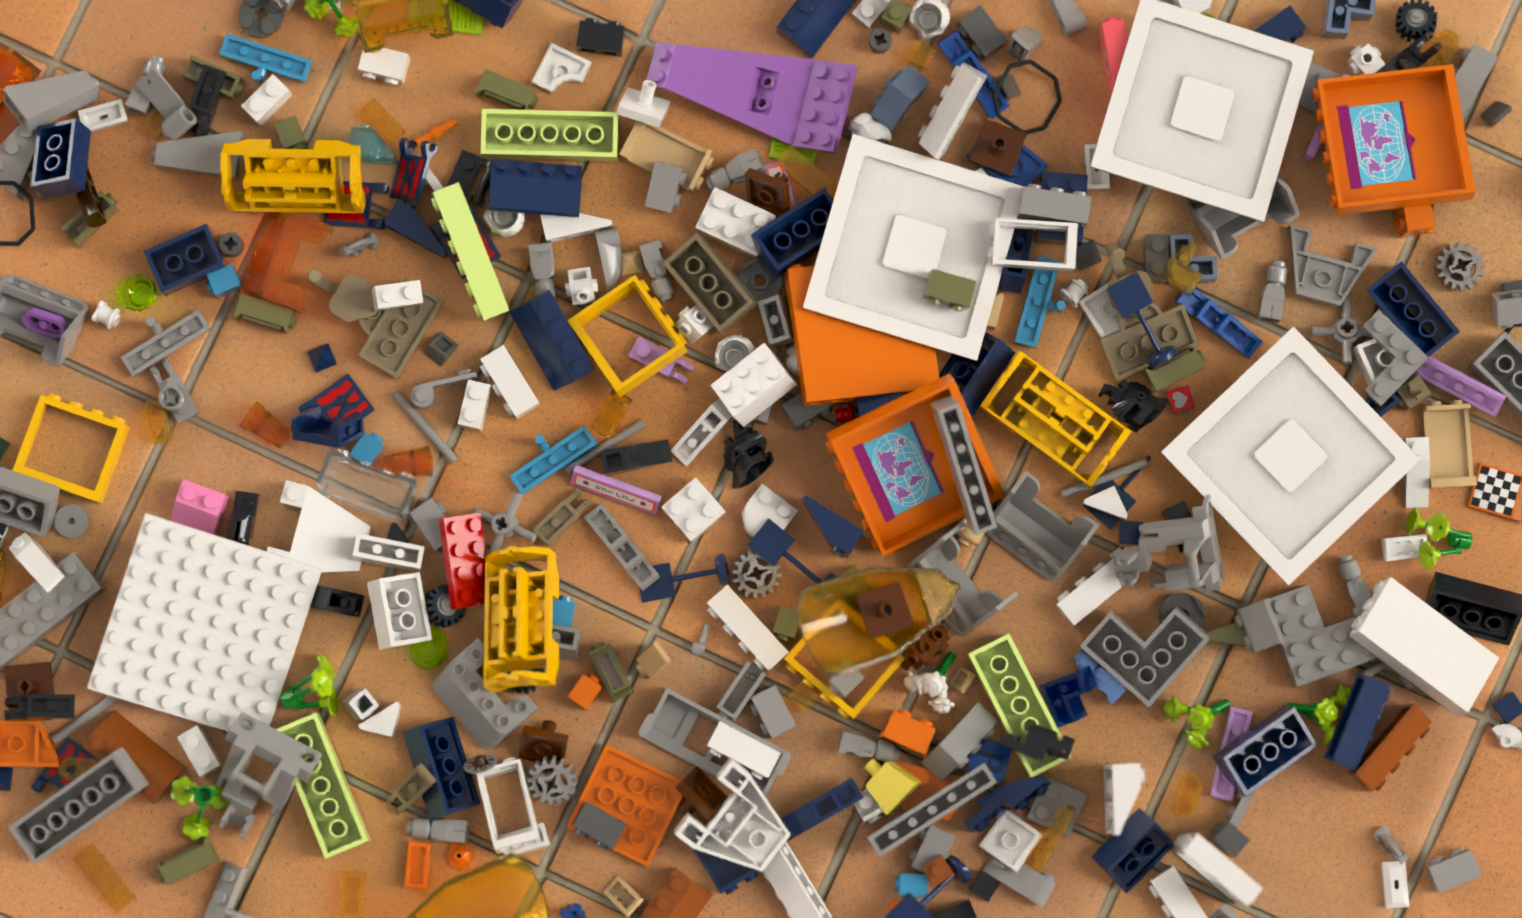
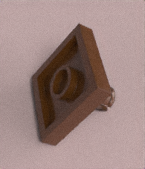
M985 118L968 162L1011 177L1027 134Z
M752 168L747 170L745 180L748 203L776 215V217L790 210L788 177L784 173L781 175V172H777L772 177Z
M899 581L855 596L870 640L914 625Z
M51 662L4 667L7 698L28 697V694H55ZM18 706V707H8V710H18V709H19V706Z
M550 720L543 721L542 729L524 725L518 758L534 762L539 760L542 763L544 756L548 760H552L553 755H556V761H560V759L566 757L569 735L555 732L557 724Z
M697 766L675 787L686 798L679 806L681 812L689 806V809L684 813L685 815L687 812L692 815L697 809L707 820L728 798Z

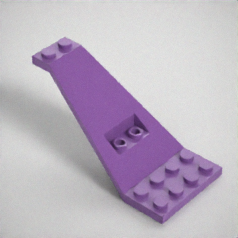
M656 42L647 80L655 82L657 84L656 89L669 90L795 148L837 154L858 67L852 64Z

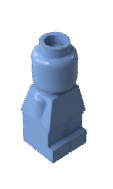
M1081 650L1073 659L1076 662V668L1085 676L1090 675V679L1097 688L1109 696L1107 700L1111 704H1114L1127 690L1104 667L1099 666L1100 664L1087 652L1085 653Z

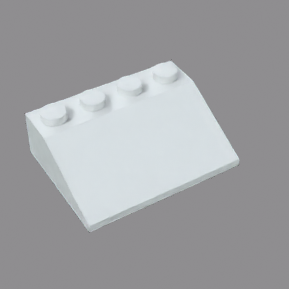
M962 63L961 66L956 65L950 76L954 78L951 85H945L939 96L943 98L940 105H934L928 116L932 118L929 125H923L918 134V137L921 138L919 144L936 159H940L945 154L988 76L966 63Z
M1140 764L1103 765L1105 834L1120 835L1140 791L1141 782H1145L1144 768H1140Z

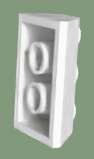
M420 572L380 578L367 582L379 650L432 640Z

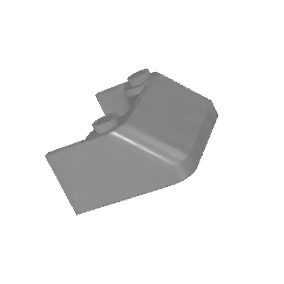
M963 522L941 537L908 565V572L912 579L958 636L969 634L1019 595L1017 592H1014L1003 601L992 590H987L981 594L954 558L960 553V546L953 535L965 526Z

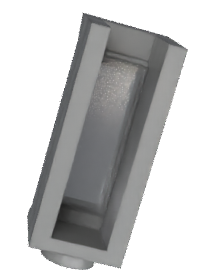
M747 661L716 706L720 709L718 714L727 720H730L731 717L736 720L766 676V673Z

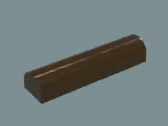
M87 165L85 191L75 194L86 225L95 228L106 224L107 220Z

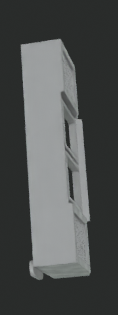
M666 688L654 713L648 714L638 731L639 736L716 776L722 766L711 761L714 755L709 752L711 748L703 757L682 745L699 713L717 723L721 721L781 753L768 778L764 776L761 780L751 775L766 797L776 776L783 774L791 759V754ZM743 765V767L750 773L752 769Z

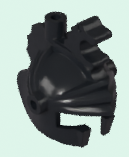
M1125 379L1118 384L1121 389L1105 383L1098 394L1099 397H1102V395L1110 397L1107 404L1112 405L1113 414L1120 422L1129 423L1128 428L1135 433L1155 420L1168 403L1167 398L1153 396L1151 390L1145 385L1131 381L1128 383Z
M734 420L733 432L735 439L733 440L732 437H728L724 440L727 447L724 448L723 457L728 471L733 473L732 489H739L758 479L773 464L774 458L771 451L765 453L767 441L762 433H758L757 430L752 432V427L744 428L737 420Z

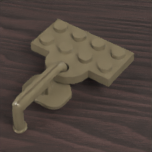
M1112 243L1107 244L1106 252L1117 279L1109 283L1107 288L1138 272L1152 298L1154 287L1149 275L1142 270L1127 274L1122 262L1125 256L1124 250ZM1107 289V296L1109 298L1111 306L1115 310H1118ZM1155 303L1141 309L1160 348L1174 346L1177 350L1176 355L1199 345L1183 303L1163 311ZM1136 312L1124 319L1119 313V330L1099 338L1116 381L1148 368L1147 358L1155 352Z
M312 269L308 273L309 281L333 294L329 303L330 311L346 322L359 320L363 331L370 336L358 356L396 379L400 376L444 302L421 287L422 304L379 310L377 314V311L374 309L371 284L363 278L350 274L345 276L338 286L321 276L320 271L317 269ZM404 278L402 282H409L410 280Z

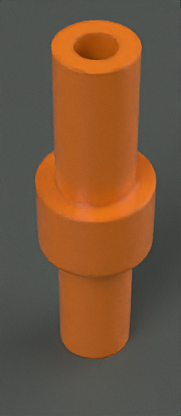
M453 117L439 126L436 124L429 128V132L418 137L415 141L420 147L423 141L438 140L444 136L445 132L458 126V123Z

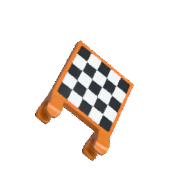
M1480 463L1476 475L1477 485L1472 489L1467 507L1522 523V512L1515 510L1522 487V475Z

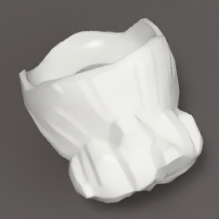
M868 113L857 115L849 123L848 130H851V134L881 143L891 142L890 130L880 122L874 121Z

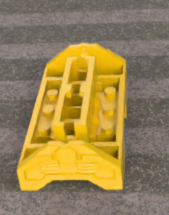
M246 139L234 143H224L220 163L221 193L224 195V204L228 211L364 212L366 200L362 189L360 145H351L340 140H316L313 149H272L271 139ZM232 155H244L246 174L243 180V189H246L245 193L237 192L234 188ZM341 157H350V191L352 194L344 195Z
M1021 351L979 407L1014 435L1018 434L1051 458L1053 460L1052 463L1089 488L1095 483L1131 433L1125 426ZM1019 366L1034 371L1003 414L999 416L991 402L1015 369ZM1053 410L1061 418H1065L1061 424L1052 416L1048 419ZM1109 426L1117 437L1113 446L1091 475L1076 472L1075 469L1099 439L1105 428Z
M510 546L503 550L493 551L485 556L484 688L490 693L501 692L510 687L528 685L545 687L555 685V678L559 667V643L552 639V601L559 600V574L556 553L550 548ZM529 560L543 561L547 565V570L526 572L522 567L513 568V572H510L508 569H502L509 563ZM546 667V673L518 671Z

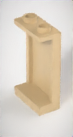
M636 121L619 154L621 159L651 174L654 163L658 160L684 166L683 173H686L684 186H680V188L693 194L695 189H700L704 181L702 175L705 169L709 170L715 159L712 157V150H706L662 127H655L640 121Z
M1463 400L1450 401V405H1442L1441 401L1428 402V406L1421 408L1423 437H1429V489L1465 488L1477 485V478L1473 476L1469 422L1471 404H1464Z

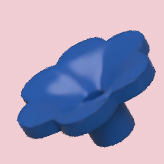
M578 903L561 908L559 912L562 918H587L585 912L581 909L582 906Z

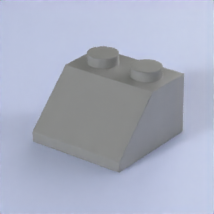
M1268 598L1236 610L1235 621L1238 628H1243L1246 637H1243V641L1247 650L1256 653L1285 642Z

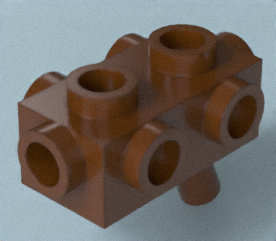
M934 622L930 626L926 623L917 632L920 635L918 638L914 635L904 644L907 647L901 653L905 658L901 663V667L904 670H908L912 666L917 671L922 665L927 668L936 659L935 653L940 655L949 647L946 642L950 637L947 635L948 631L943 625H937Z

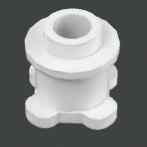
M1071 279V284L1066 289H1060V296L1077 309L1079 307L1078 301L1083 296L1089 294L1087 291L1088 286L1081 279Z
M101 300L91 320L106 325L107 329L112 328V326L116 327L121 319L120 310L107 306L108 303Z

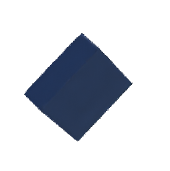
M1120 521L1119 544L1139 545L1138 541L1141 535L1139 526L1143 522Z
M1510 692L1493 704L1506 724L1522 714V704L1513 692Z

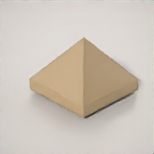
M641 250L622 253L621 276L644 273Z
M960 666L948 685L963 694L972 686L976 675Z

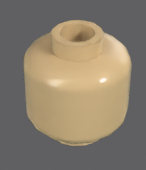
M966 517L959 519L956 526L962 522L965 526L955 534L958 536L957 541L967 547L970 544L978 545L986 532L975 535L969 528Z

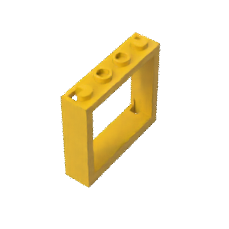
M635 275L567 320L619 397H622L687 353L685 347L687 341L682 333L676 334L672 328L675 324L670 316L662 314L660 309L663 307L658 299L650 297L647 293L650 288L643 279L639 281ZM637 291L675 347L621 383L583 326Z
M51 393L48 394V397L40 395L12 471L59 486L61 490L102 504L130 426L124 424L126 420L116 416H113L112 419L103 417L104 412L93 408H91L90 412L83 410V405L77 402L63 403L61 402L62 397ZM47 405L117 429L95 491L25 467Z
M837 596L784 658V661L787 662L785 667L794 675L798 672L804 677L802 682L810 689L816 687L822 693L819 696L829 705L831 702L835 703L839 707L837 710L839 714L846 719L849 717L854 719L905 658L901 655L903 652L885 636L872 639L895 660L853 709L797 662L794 657L836 609L869 636L863 618Z

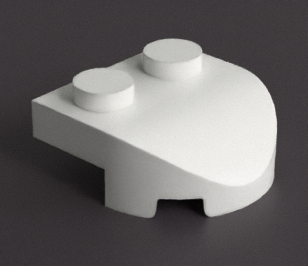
M761 484L742 511L743 527L751 537H754L769 518L784 530L798 510L764 484Z

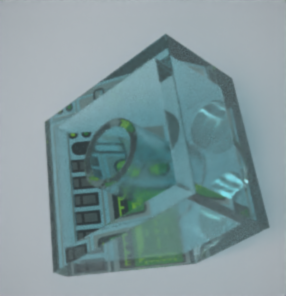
M358 124V127H351L350 144L360 145L361 162L398 166L399 161L375 129H371V125Z

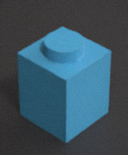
M232 264L207 274L209 281L205 282L210 294H215L218 298L244 288Z
M364 432V435H362L349 455L371 469L385 449V446L382 444L383 439L373 432L370 435Z
M559 595V600L552 601V624L572 627L576 603L572 602V598Z
M900 873L899 877H895L894 891H899L898 896L905 897L908 893L913 897L925 898L927 896L928 876L926 874Z

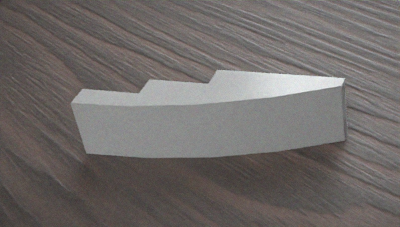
M602 503L584 517L642 591L660 578V575Z

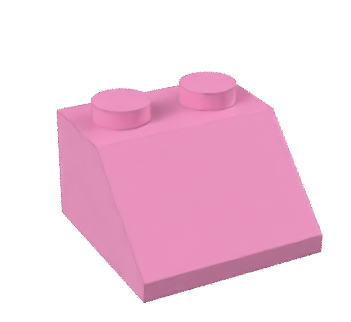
M183 479L174 502L171 521L215 535L230 497Z

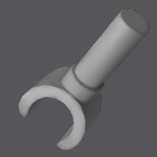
M705 624L700 642H693V655L704 654L710 625Z

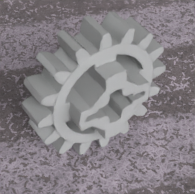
M1461 241L1456 243V247L1451 243L1447 246L1448 250L1443 248L1440 251L1443 257L1438 256L1436 258V261L1440 262V264L1434 267L1435 270H1440L1436 277H1443L1442 285L1444 286L1449 283L1450 290L1458 286L1459 292L1463 291L1464 286L1469 290L1472 288V283L1477 285L1480 282L1477 277L1484 276L1480 269L1486 266L1479 261L1483 258V255H1476L1478 248L1476 247L1471 250L1470 243L1462 247ZM1461 252L1467 254L1469 258L1463 256ZM1450 257L1449 267L1446 268V260ZM1468 263L1463 269L1452 270L1457 264ZM1474 265L1473 275L1470 277V269L1471 266ZM1452 275L1454 277H1457L1459 281L1454 280L1450 276Z
M749 550L748 557L740 555L742 562H735V565L739 568L732 571V574L738 575V578L734 579L733 582L740 583L738 591L745 589L746 597L753 593L754 599H757L758 594L761 593L762 597L766 598V591L773 594L772 586L779 587L780 585L775 580L782 577V574L776 572L781 566L774 565L773 567L767 562L769 566L764 567L758 564L757 559L766 560L758 553L753 555L752 551ZM749 561L750 568L748 572L742 574L744 565ZM757 568L758 571L767 570V572H764L761 575V579L757 580L756 577H748L750 574H753V569ZM773 574L771 582L765 587L764 580L766 576ZM750 581L756 584L757 589L748 587L745 582Z
M553 755L552 760H548L544 756L542 763L536 760L535 767L531 766L530 775L527 778V781L530 782L528 789L535 790L533 797L540 796L541 803L546 799L549 805H552L553 801L556 800L560 805L562 798L568 801L570 794H574L576 789L574 786L578 782V779H575L577 772L570 771L572 764L565 765V758L556 761V755ZM556 775L554 782L549 785L550 780Z

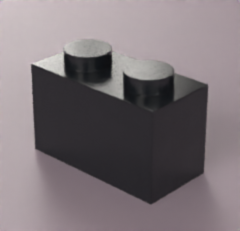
M586 18L585 21L580 20L576 45L577 51L622 57L625 26H621V23L617 21H608V24L599 23V20L594 18Z

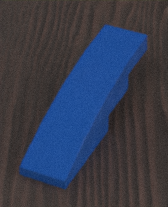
M957 31L952 32L938 42L937 45L953 68L956 65L961 66L962 63H966L988 75L975 99L987 115L993 119L996 117L992 92L996 84L987 70L982 67L972 50H969ZM999 90L996 95L1001 113L1010 105Z
M1190 284L1185 286L1174 301L1176 304L1183 303L1186 312L1247 359H1250L1263 342L1234 316L1226 313L1211 299H1207Z

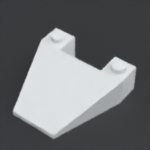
M286 480L280 503L302 510L290 552L268 547L267 552L321 568V574L360 571L362 562L352 560L356 535L358 533L369 536L371 527L311 487Z
M729 758L716 777L729 787L732 793L706 826L687 812L674 829V833L694 849L763 872L791 834L749 771L732 758Z

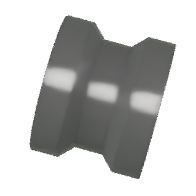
M883 28L875 29L870 34V49L877 54L887 52L892 42L891 34Z
M226 233L220 238V249L227 256L237 257L243 252L244 242L236 233Z

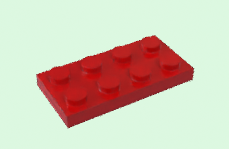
M481 512L439 518L451 610L484 605L485 556L487 554Z

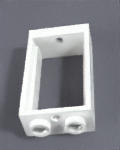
M995 218L993 224L989 225V237L993 239L992 246H988L987 260H991V266L1073 272L1076 263L1078 223ZM1000 227L1066 232L1064 263L998 259Z
M515 757L503 760L502 764L495 765L486 772L476 774L496 853L499 854L542 842L521 759L516 760ZM518 770L532 831L499 839L485 779Z

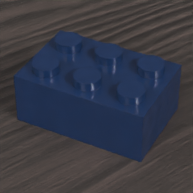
M74 118L37 127L31 188L46 199L85 191L91 130L78 119Z
M1042 171L1040 186L1044 190H1050L1052 187L1064 189V193L1073 194V191L1086 193L1088 175ZM1078 226L1077 246H1080L1083 242L1084 227ZM1036 230L1035 242L1065 245L1066 232Z
M207 224L143 251L161 293L165 296L208 278L207 274L227 266L211 228Z

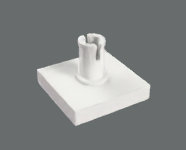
M645 80L642 83L641 91L627 88L618 105L616 114L660 127L671 101L654 96L657 84L653 81Z

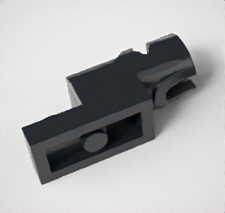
M1428 31L1376 73L1419 68L1442 49V45L1438 42L1425 52H1420L1421 46L1434 37Z
M204 64L189 104L196 119L200 120L197 134L201 136H207L222 96L220 92L227 76L226 72ZM198 121L188 131L195 132Z
M236 491L226 539L250 545V539H253L260 494Z
M28 694V697H5L6 707L19 706L18 710H4L5 721L75 719V694Z
M1035 725L1029 726L1023 743L1019 742L1020 737L1007 733V736L1001 735L998 745L1043 761L1045 753H1048V756L1067 760L1075 739L1064 735L1061 741L1057 742L1056 737L1058 733L1056 731Z

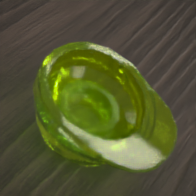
M142 274L124 278L117 285L116 301L122 308L141 312L150 308L157 300V288L154 282Z
M430 626L432 640L411 644L409 648L414 664L424 670L438 668L447 658L446 635L441 629Z

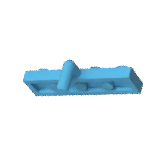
M227 33L219 53L221 57L258 68L257 71L255 70L251 74L257 84L263 82L266 71L306 83L313 64L312 60Z
M1038 255L1037 262L1060 263L1058 260ZM1034 269L1014 343L1036 349L1047 309L1058 313L1064 310L1066 306L1064 301L1060 300L1057 303L1050 301L1058 271Z
M585 425L553 447L549 446L542 435H537L535 441L543 453L511 474L510 478L521 494L524 495L598 445V443Z

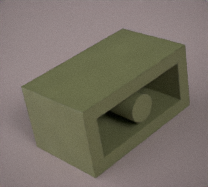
M932 269L929 271L922 298L928 299L927 303L941 306L942 303L949 305V309L953 311L963 312V309L967 310L970 308L977 281Z

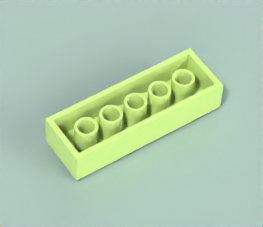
M482 109L480 153L482 158L618 162L619 115L616 112Z
M458 182L433 192L435 197L431 198L435 211H440L443 219L439 221L444 233L449 232L452 239L448 241L452 254L457 253L460 259L459 262H456L462 276L466 274L468 283L465 284L469 296H474L477 304L473 305L477 317H483L485 321L510 311L460 183Z
M1010 634L967 654L1006 734L1010 733L1020 737L1019 742L1023 743L1029 726L1040 725L1058 733L1056 737L1057 742L1061 741L1062 736ZM1016 752L1029 778L1066 760L1048 756V753H1045L1043 761Z
M311 714L276 729L323 754L311 772L308 781L304 782L297 778L295 786L325 859L371 841L320 714ZM301 755L302 760L305 762L313 761L311 755Z

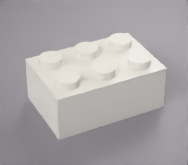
M714 187L697 222L695 232L756 259L759 255L751 234L776 219V215Z
M765 343L711 384L729 412L743 427L797 385L775 353Z

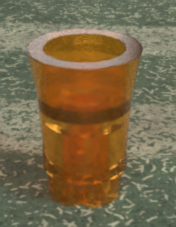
M258 401L251 407L239 426L279 449L292 432L291 429L285 427L286 424L268 412Z
M429 445L383 456V469L386 478L432 477L433 461Z

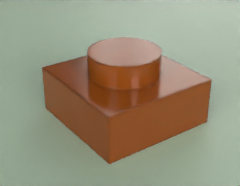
M939 855L922 867L934 887L954 875L942 855Z

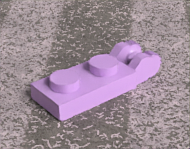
M638 336L628 357L647 366L668 351ZM678 358L658 372L668 378L670 376L686 384L688 379L684 375L672 370L676 364L688 371H692L694 366Z

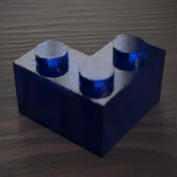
M1090 665L1040 685L1057 728L1087 716L1080 695L1098 687Z

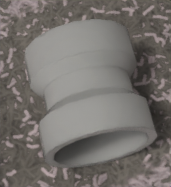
M170 386L160 391L159 402L167 410L177 411L183 407L185 397L180 390Z

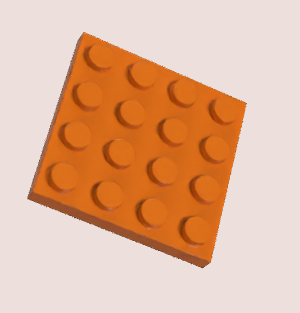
M606 744L566 827L576 831L577 828L573 824L588 801L627 824L612 850L649 867L683 797L675 788L682 780ZM588 836V838L597 841L595 838Z

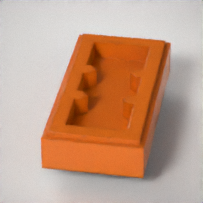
M408 841L404 887L427 889L432 843Z

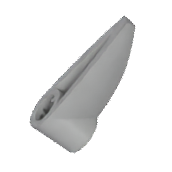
M1049 0L1065 36L1087 28L1086 18L1073 0Z
M617 227L595 231L607 292L617 287L621 273L622 253Z

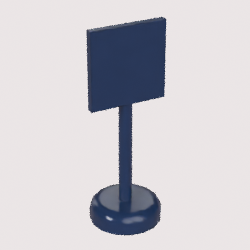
M1138 272L1107 288L1122 318L1124 319L1136 312L1155 349V352L1147 358L1149 367L1159 365L1177 354L1174 346L1160 348L1141 311L1142 308L1152 304L1153 301Z
M768 518L747 545L773 567L782 556L788 559L818 584L812 596L815 600L819 601L838 576L834 573H829L821 580L787 552L795 539Z
M724 553L716 556V568L673 577L670 563L652 566L660 575V578L644 591L640 588L642 603L675 597L673 582L717 574L721 585H730V573Z
M954 855L948 856L945 861L954 875L937 885L920 903L908 893L885 915V918H934L924 906L954 877L962 883L969 882L972 879L971 872Z

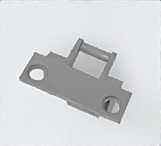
M1210 494L1205 495L1202 506L1192 508L1193 517L1144 523L1139 526L1141 535L1138 546L1112 553L1116 575L1121 586H1125L1126 583H1129L1130 586L1134 585L1138 581L1139 572L1149 571L1152 563L1151 553L1165 551L1166 547L1170 545L1184 544L1183 551L1184 555L1187 556L1188 563L1167 565L1165 576H1157L1150 579V587H1166L1167 591L1206 586L1207 591L1221 590L1225 573ZM1200 549L1203 561L1197 562L1196 554Z
M241 711L226 734L225 740L232 743V747L216 786L221 788L226 780H228L221 797L231 801L218 827L223 828L226 823L229 825L230 823L241 828L239 838L243 840L251 830L256 817L251 813L260 798H264L263 800L273 805L270 815L274 817L278 810H281L288 801L297 778L307 782L323 754ZM243 721L249 722L252 725V729H243L240 723ZM253 754L277 766L266 785L250 778V774L246 773ZM309 754L313 757V761L305 762L302 760L301 755ZM245 787H248V788H250V789H252V790H254V791L260 793V795L254 793L253 791H251V790H249V789H247V788H245Z

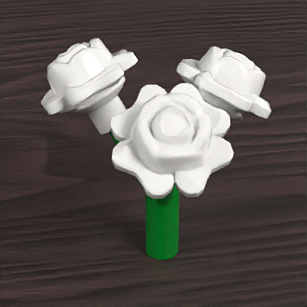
M951 651L947 653L939 667L919 675L908 670L906 671L908 676L903 680L905 687L910 693L916 692L921 695L923 686V692L929 693L930 697L938 695L933 701H928V704L933 706V712L938 714L948 713L950 708L955 707V704L947 698L946 691L948 689L946 673L956 658L955 653Z

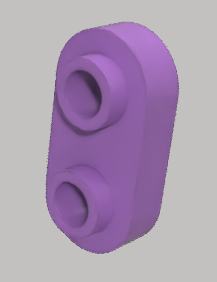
M29 308L22 317L23 325L28 330L55 339L61 338L68 328V324L63 317L38 308Z

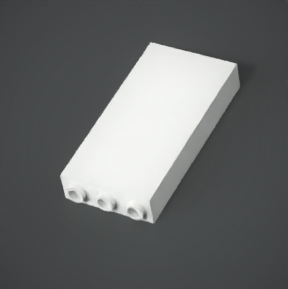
M1392 577L1384 581L1380 580L1373 588L1374 594L1372 598H1369L1364 603L1362 615L1357 617L1352 623L1351 627L1353 630L1349 636L1457 717L1468 713L1499 657Z

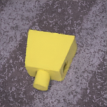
M872 759L864 767L873 776L866 784V788L886 815L894 814L922 783L917 777L894 761L886 762L881 766L875 759Z

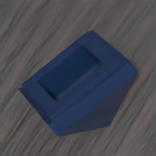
M329 343L307 352L315 373L337 365Z
M0 767L1 791H11L13 768Z

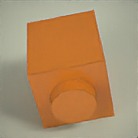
M591 673L588 677L583 674L568 697L588 710L603 688L599 685L601 680Z

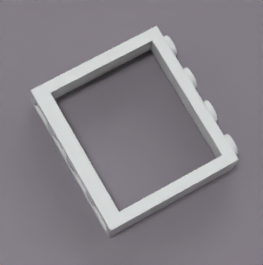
M1181 833L1174 841L1175 847L1172 850L1235 904L1249 906L1263 888L1198 833Z

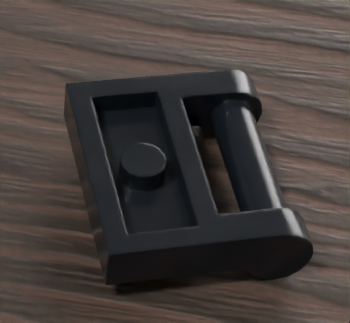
M462 149L447 186L459 182L466 201L482 207L485 201L483 198L489 186L491 161ZM483 166L486 168V171L475 195L469 194L480 167Z

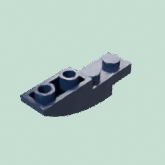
M1032 777L1001 786L977 801L982 809L964 822V824L971 832L975 833L977 831L979 833L989 825L988 822L992 818L1002 816L1007 811L1006 807L1009 806L1015 812L1027 808L1030 805V800L1036 795L1040 797L1046 793L1051 783L1046 777Z
M853 778L781 818V821L791 834L786 842L864 798Z

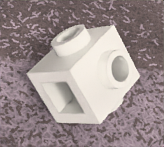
M1369 43L1364 47L1360 44L1350 52L1352 56L1347 61L1349 63L1348 67L1354 75L1376 73L1385 66L1381 59L1380 51L1375 46L1371 47Z
M590 267L568 270L569 283H565L567 297H572L573 305L595 302L594 293L599 291L597 279H592Z
M697 304L692 309L687 306L678 314L680 319L675 323L679 332L682 333L691 345L714 326Z

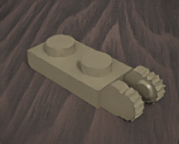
M580 488L575 490L566 500L564 499L532 529V532L537 534V537L547 547L571 526L592 503L588 498L576 510L570 505L583 492Z
M421 763L392 791L393 793L386 802L391 804L399 799L403 804L395 812L400 815L404 810L413 805L437 780Z

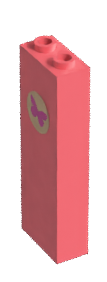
M1118 17L1105 19V22L1101 24L1098 30L1110 98L1128 41L1125 19L1118 20Z

